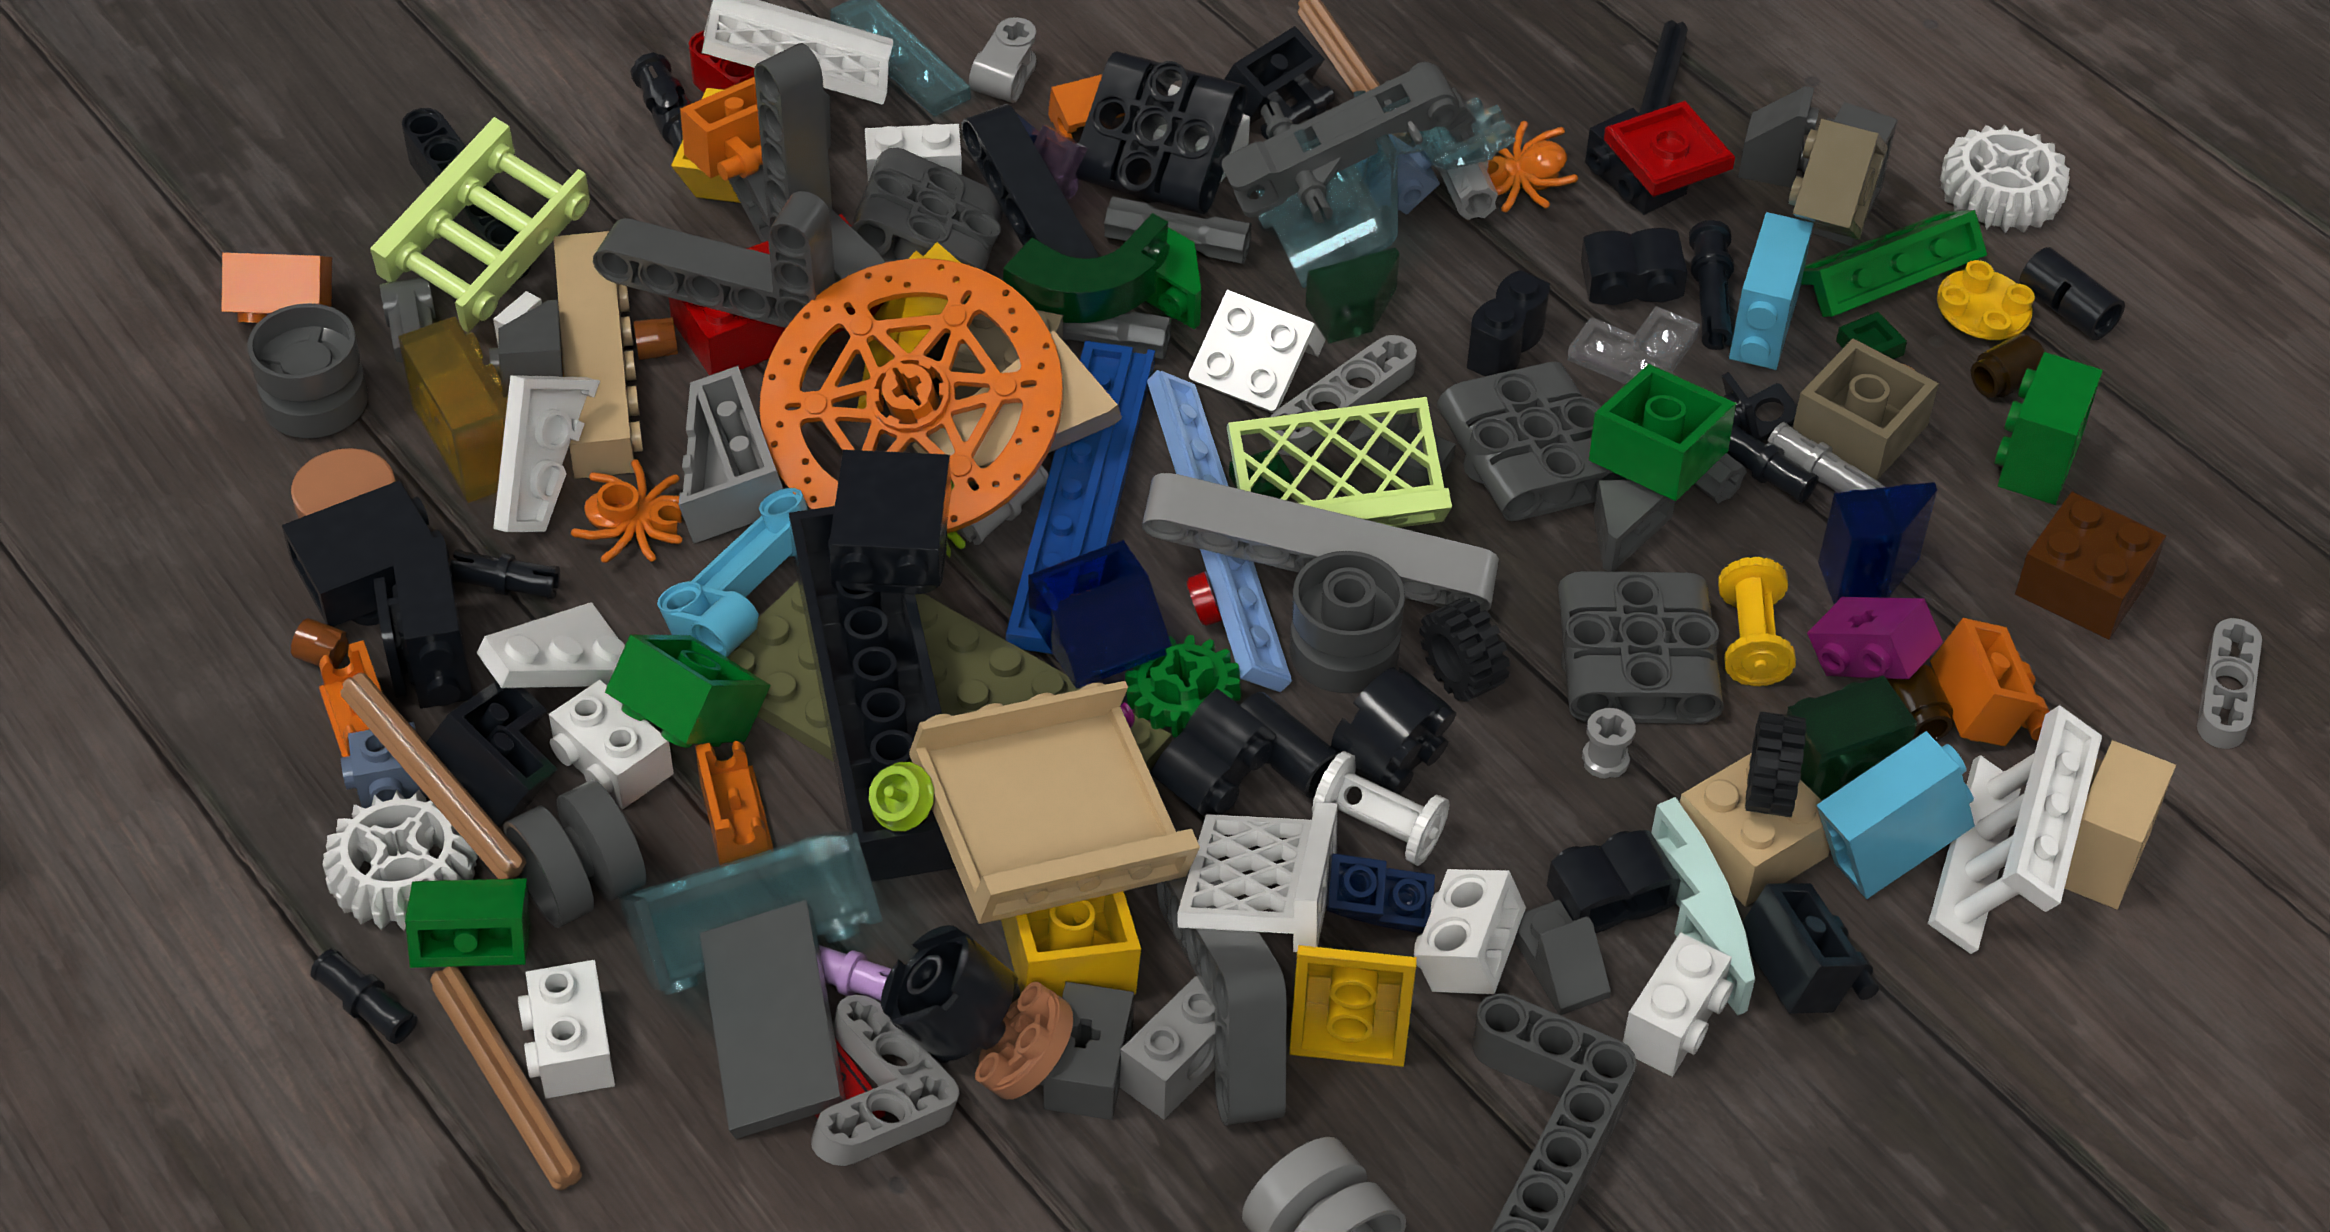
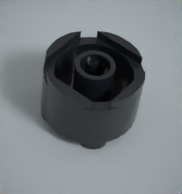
M1392 667L1376 677L1353 702L1359 708L1354 720L1350 724L1344 718L1341 719L1334 732L1331 747L1339 753L1345 751L1354 755L1356 770L1371 782L1400 795L1411 782L1414 775L1412 770L1417 765L1424 762L1427 766H1430L1443 754L1447 748L1448 740L1442 735L1454 721L1456 712L1413 675L1399 667V671Z
M953 925L937 927L925 933L912 944L918 952L905 965L901 960H898L891 969L881 995L883 1013L891 1019L890 1021L900 1031L942 1063L965 1057L979 1047L984 1050L994 1047L1003 1037L1006 1030V1024L1003 1019L1010 1007L1014 990L1018 984L1017 975L971 936Z

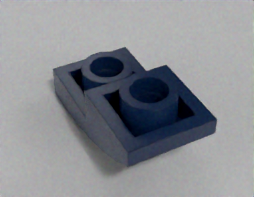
M1334 853L1329 856L1326 911L1373 925L1423 934L1431 913V902L1435 886L1434 874L1386 868L1387 861Z

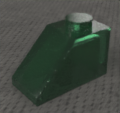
M1396 247L1308 271L1305 306L1328 344L1373 332L1397 289L1400 253Z

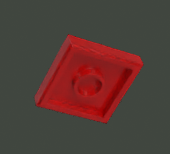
M1686 101L1605 128V142L1653 197L1732 170L1734 167L1735 156Z

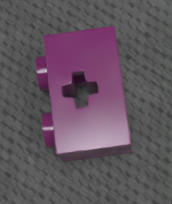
M1841 597L1807 632L1826 676L1909 679L1943 643L1924 598Z

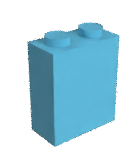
M1766 212L1742 288L1729 359L1777 370L1801 287L1814 225L1813 222Z
M1927 731L1816 805L1835 865L1866 899L1975 827L1970 803L1974 801V798L1962 776L1967 771L1966 766L1960 755L1951 745L1945 744L1941 747Z

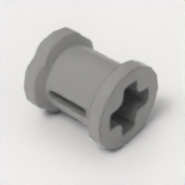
M1617 708L1599 709L1591 714L1587 721V735L1590 741L1586 743L1582 751L1584 767L1590 774L1602 779L1620 777L1627 771L1630 764L1627 746L1632 743L1635 737V723L1631 716Z

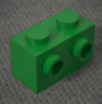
M527 878L412 881L405 918L410 968L526 965L531 926Z

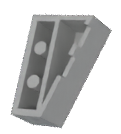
M736 366L690 382L686 433L688 436L687 455H683L682 469L685 474L683 492L679 494L678 505L694 544L754 523L761 516L759 506L764 498L773 492L783 489L740 369Z

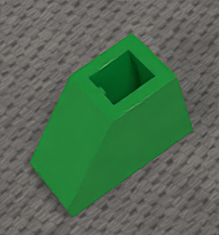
M1168 227L1167 244L1170 245V250L1164 263L1156 270L1155 292L1146 301L1164 311L1169 317L1177 319L1190 328L1195 329L1200 325L1201 283L1195 242Z

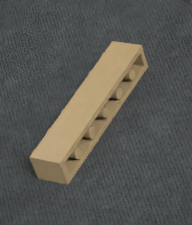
M609 231L553 236L564 377H587L600 380L595 397L587 396L581 411L579 421L585 424L579 441L571 440L569 444L574 479L589 478L592 472L608 475L635 473L631 466V462L634 460L633 452L643 451L640 421L631 422L630 416H638L640 412L637 386H627V381L636 380L633 351H624V346H633L630 316L621 317V312H630L628 287L605 279L597 272L593 265V255Z

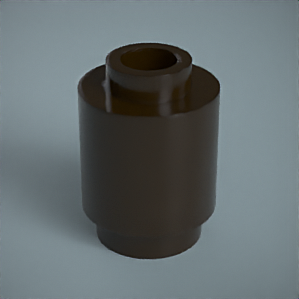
M2017 334L1981 353L1977 358V362L1971 366V378L1975 387L1982 395L1988 398L1995 396L2005 397L2020 389L2027 368L2037 370L2045 352L2044 348L2037 340L2032 339L2028 335Z
M1923 664L1909 679H1887L1883 689L1884 694L1906 735L1914 740L1927 731L1937 741L1950 732L1953 727L1951 719L1953 709L1930 666Z

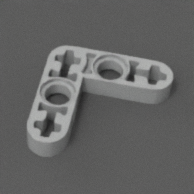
M851 995L840 1001L833 1019L835 1039L879 1087L828 1107L820 1113L811 1138V1146L819 1158L833 1165L846 1166L857 1163L943 1126L950 1121L960 1094L959 1086L926 1050L893 1025L890 1021L891 1019L883 1013L881 1003L865 995ZM882 1055L898 1056L904 1059L908 1065L896 1066L890 1064L882 1058ZM877 1110L887 1111L898 1117L900 1122H884L876 1118L872 1112Z

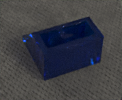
M1935 482L1834 493L1818 560L1833 604L1841 597H1890L1920 558L1938 490Z
M1124 540L1028 575L1029 618L1076 689L1166 655L1165 648L1172 646L1149 576Z

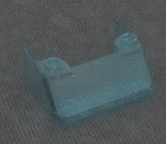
M828 832L619 897L627 926L650 986L659 991H664L665 995L698 985L696 975L705 971L699 934L701 932L803 900H807L813 909L817 935L826 934L828 943L859 934V923L875 924L883 921L857 833Z

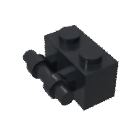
M1296 26L1234 63L1225 77V80L1246 86L1247 104L1244 115L1250 117V124L1263 117L1261 109L1265 104L1271 115L1274 116L1269 102L1278 103L1284 117L1290 118L1293 124H1299L1306 118L1311 119L1324 113L1326 106L1335 99L1334 92L1330 87L1323 86L1317 90L1310 82L1325 59ZM1294 97L1297 103L1290 107L1286 102ZM1264 123L1261 126V133L1268 140L1269 138L1266 133L1268 125Z
M1811 883L1766 884L1742 923L1753 959L1758 963L1788 1013H1832L1836 1010L1850 987L1853 988L1860 1000L1872 998L1879 990V986L1871 976L1873 972L1872 965L1862 952H1856L1847 938L1849 932L1839 916L1830 913Z

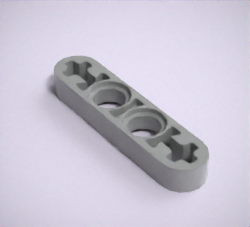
M1384 336L1277 409L1271 417L1319 411L1313 406L1324 401L1331 402L1338 408L1374 404L1412 377L1416 365V346L1410 339L1403 336ZM1360 377L1371 381L1372 385L1366 388H1357L1350 385L1348 381ZM1337 423L1324 425L1332 430ZM1308 426L1300 427V432H1297L1296 430L1299 428H1296L1287 441L1305 453L1324 440L1325 437ZM1283 430L1275 431L1280 436H1283L1285 433ZM1268 439L1269 445L1274 448L1276 444ZM1280 449L1278 452L1282 455L1291 456L1283 449Z

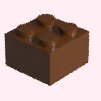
M2071 492L2028 551L2015 595L2109 640L2152 578L2166 535Z

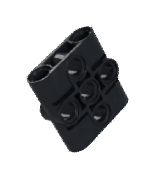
M1115 51L1109 57L1075 153L1073 161L1074 177L1081 181L1135 195L1144 202H1160L1199 214L1207 213L1215 199L1224 172L1222 161L1231 152L1247 104L1246 86L1187 70L1175 61L1160 63ZM1182 80L1180 90L1175 95L1168 96L1171 85L1176 81ZM1125 113L1123 123L1118 128L1112 129L1114 119L1119 114ZM1167 124L1165 134L1160 139L1153 141L1155 130L1159 126ZM1209 135L1206 147L1201 151L1195 152L1197 141L1201 137ZM1151 168L1150 178L1144 184L1138 185L1140 174L1145 169Z

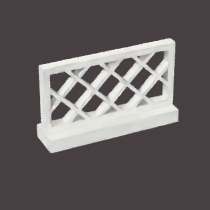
M760 0L712 1L703 35L705 37L702 53L755 68L757 63L798 43H803L812 50L820 64L823 88L884 104L887 94L888 62L893 47V39Z
M1315 802L1312 820L1206 814L1198 840L1200 849L1191 865L1178 909V928L1293 934V952H1297L1298 945L1318 947L1327 903L1329 856L1332 853L1337 854L1338 803ZM1254 846H1259V847H1261V848H1258V849H1255V850H1250V849H1248V848H1251V847H1254ZM1225 856L1229 857V859L1223 861L1218 860L1219 858ZM1280 859L1285 860V862L1279 864L1274 863V861ZM1248 870H1253V871H1255V872L1250 873V874H1247V875H1245V874L1242 873V872H1245V871H1248ZM1217 880L1224 882L1215 886L1210 884ZM1275 883H1277L1278 885H1280V886L1275 887V888H1272V889H1270V888L1267 887V886L1272 885V884H1275ZM1244 894L1249 896L1241 900L1235 898ZM1212 905H1214V906L1217 907V908H1215V909H1213V908H1206V907H1209V906H1212ZM1272 909V910H1274V911H1276V912H1269V911H1264V910Z

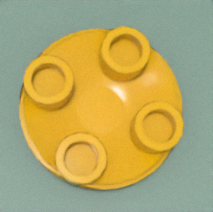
M1974 260L1968 262L1964 270L1947 276L1940 284L1937 292V303L1943 316L1960 331L1977 338L1987 340L2009 339L2022 333L2028 327L2032 318V304L2035 299L2032 289L2026 285L2017 284L2003 274L1994 272L1992 266L1984 261Z

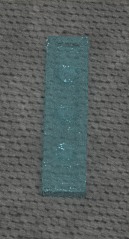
M849 0L830 9L832 22L893 39V47L888 62V75L933 117L971 99L970 86L876 0Z

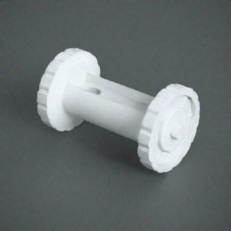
M1345 751L1339 753L1328 766L1318 785L1313 800L1312 813L1315 802L1338 803L1337 810L1407 842L1405 851L1406 861L1416 866L1421 865L1432 852L1442 833L1448 816L1449 800L1442 796L1434 795L1424 807L1356 775L1355 756ZM1352 787H1358L1362 792L1360 802L1355 805H1351L1346 797L1349 789Z

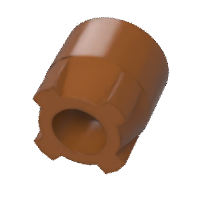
M673 317L634 321L639 360L678 354Z
M306 618L295 631L291 644V654L296 659L319 666L320 660L324 655H328L334 669H338L345 654L348 653L350 643H348L345 637V631Z

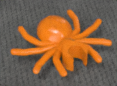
M1522 121L1516 131L1513 154L1495 140L1486 139L1484 141L1485 146L1493 148L1504 156L1487 157V172L1498 196L1508 192L1512 187L1507 201L1501 207L1502 212L1506 213L1512 208L1519 193L1520 185H1522L1524 191L1534 202L1546 209L1549 208L1550 202L1541 197L1535 190L1561 187L1578 181L1576 174L1558 178L1559 171L1565 166L1568 159L1567 153L1556 142L1546 141L1563 135L1565 133L1563 127L1541 133L1525 143L1521 151L1523 135L1528 127V122Z
M637 459L632 460L631 466L636 474L638 491L632 484L612 475L596 472L590 473L589 478L591 481L606 483L599 489L598 493L593 494L586 500L584 506L586 518L594 527L600 530L589 531L574 528L571 530V535L575 538L599 540L615 538L624 533L615 546L601 557L603 563H608L624 549L636 531V538L643 555L650 562H654L656 555L650 549L645 531L652 539L671 544H681L682 537L677 534V523H682V513L678 505L679 496H659L668 487L679 482L680 477L677 474L665 478L646 496L645 473Z

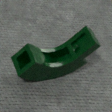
M1152 213L1120 248L1110 254L1097 258L1083 259L1066 256L1031 238L1003 268V281L1018 291L1035 310L1063 315L1064 323H1092L1120 316L1138 307L1155 292L1156 270L1164 263L1170 250V245L1167 244L1168 221Z

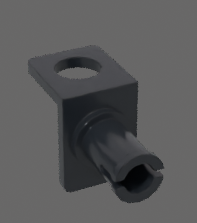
M1729 372L1722 375L1726 392L1724 398L1736 403L1733 425L1739 426L1744 432L1762 442L1770 437L1773 430L1780 423L1785 422L1789 426L1794 424L1797 405L1780 383H1776L1748 398ZM1776 402L1784 407L1782 416L1777 420L1765 422L1756 417V411L1765 403Z

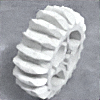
M2005 124L2000 130H1994L1990 126L1985 125L1981 132L1969 129L1966 137H1957L1955 143L1949 148L1942 164L1941 189L1944 190L1945 201L1954 204V211L1975 210L1978 221L1985 223L1986 230L1991 226H1998L2006 233L2010 227H2015L2024 233L2029 225L2041 228L2045 220L2054 219L2055 214L2066 200L2067 186L2070 179L2069 168L2064 164L2065 156L2055 153V144L2041 142V134L2029 136L2024 134L2023 128L2018 132L2011 131Z
M396 790L392 800L383 802L374 794L371 807L365 809L354 805L353 819H338L337 833L327 836V852L323 854V868L327 876L326 883L329 892L337 899L338 906L342 908L344 913L353 912L360 925L373 918L374 923L381 931L390 921H397V925L403 931L405 930V918L412 881L473 880L475 875L474 866H476L478 855L431 800L426 801V797L423 796L420 790L410 799H404L400 792ZM433 845L442 849L437 859L429 854V850ZM364 860L371 865V870L366 875L359 871Z

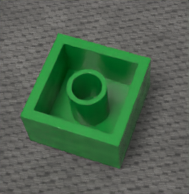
M2047 352L2043 353L2037 370L2027 368L2018 392V397L2024 398L2023 403L2013 401L2004 426V430L2011 432L2012 437L2003 436L1994 464L2003 467L1997 487L2053 505L2057 504L2081 443L2103 372L2102 369Z
M1648 364L1595 412L1589 461L1651 489L1657 494L1677 501L1729 451L1736 403Z
M630 634L605 693L622 703L621 710L626 715L639 721L645 719L663 729L661 736L677 746L691 748L692 744L710 743L714 747H720L722 743L746 741L771 685L691 635Z

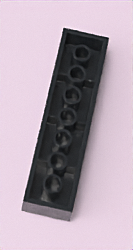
M835 506L790 512L789 521L793 559L858 884L954 869L956 867L932 808L928 816L917 827L908 831H892L881 826L874 817L869 803V788L874 777L881 770L897 762H912L909 752L919 723L925 722L935 715L942 714L915 594L853 591L843 587L839 581H832L829 542Z

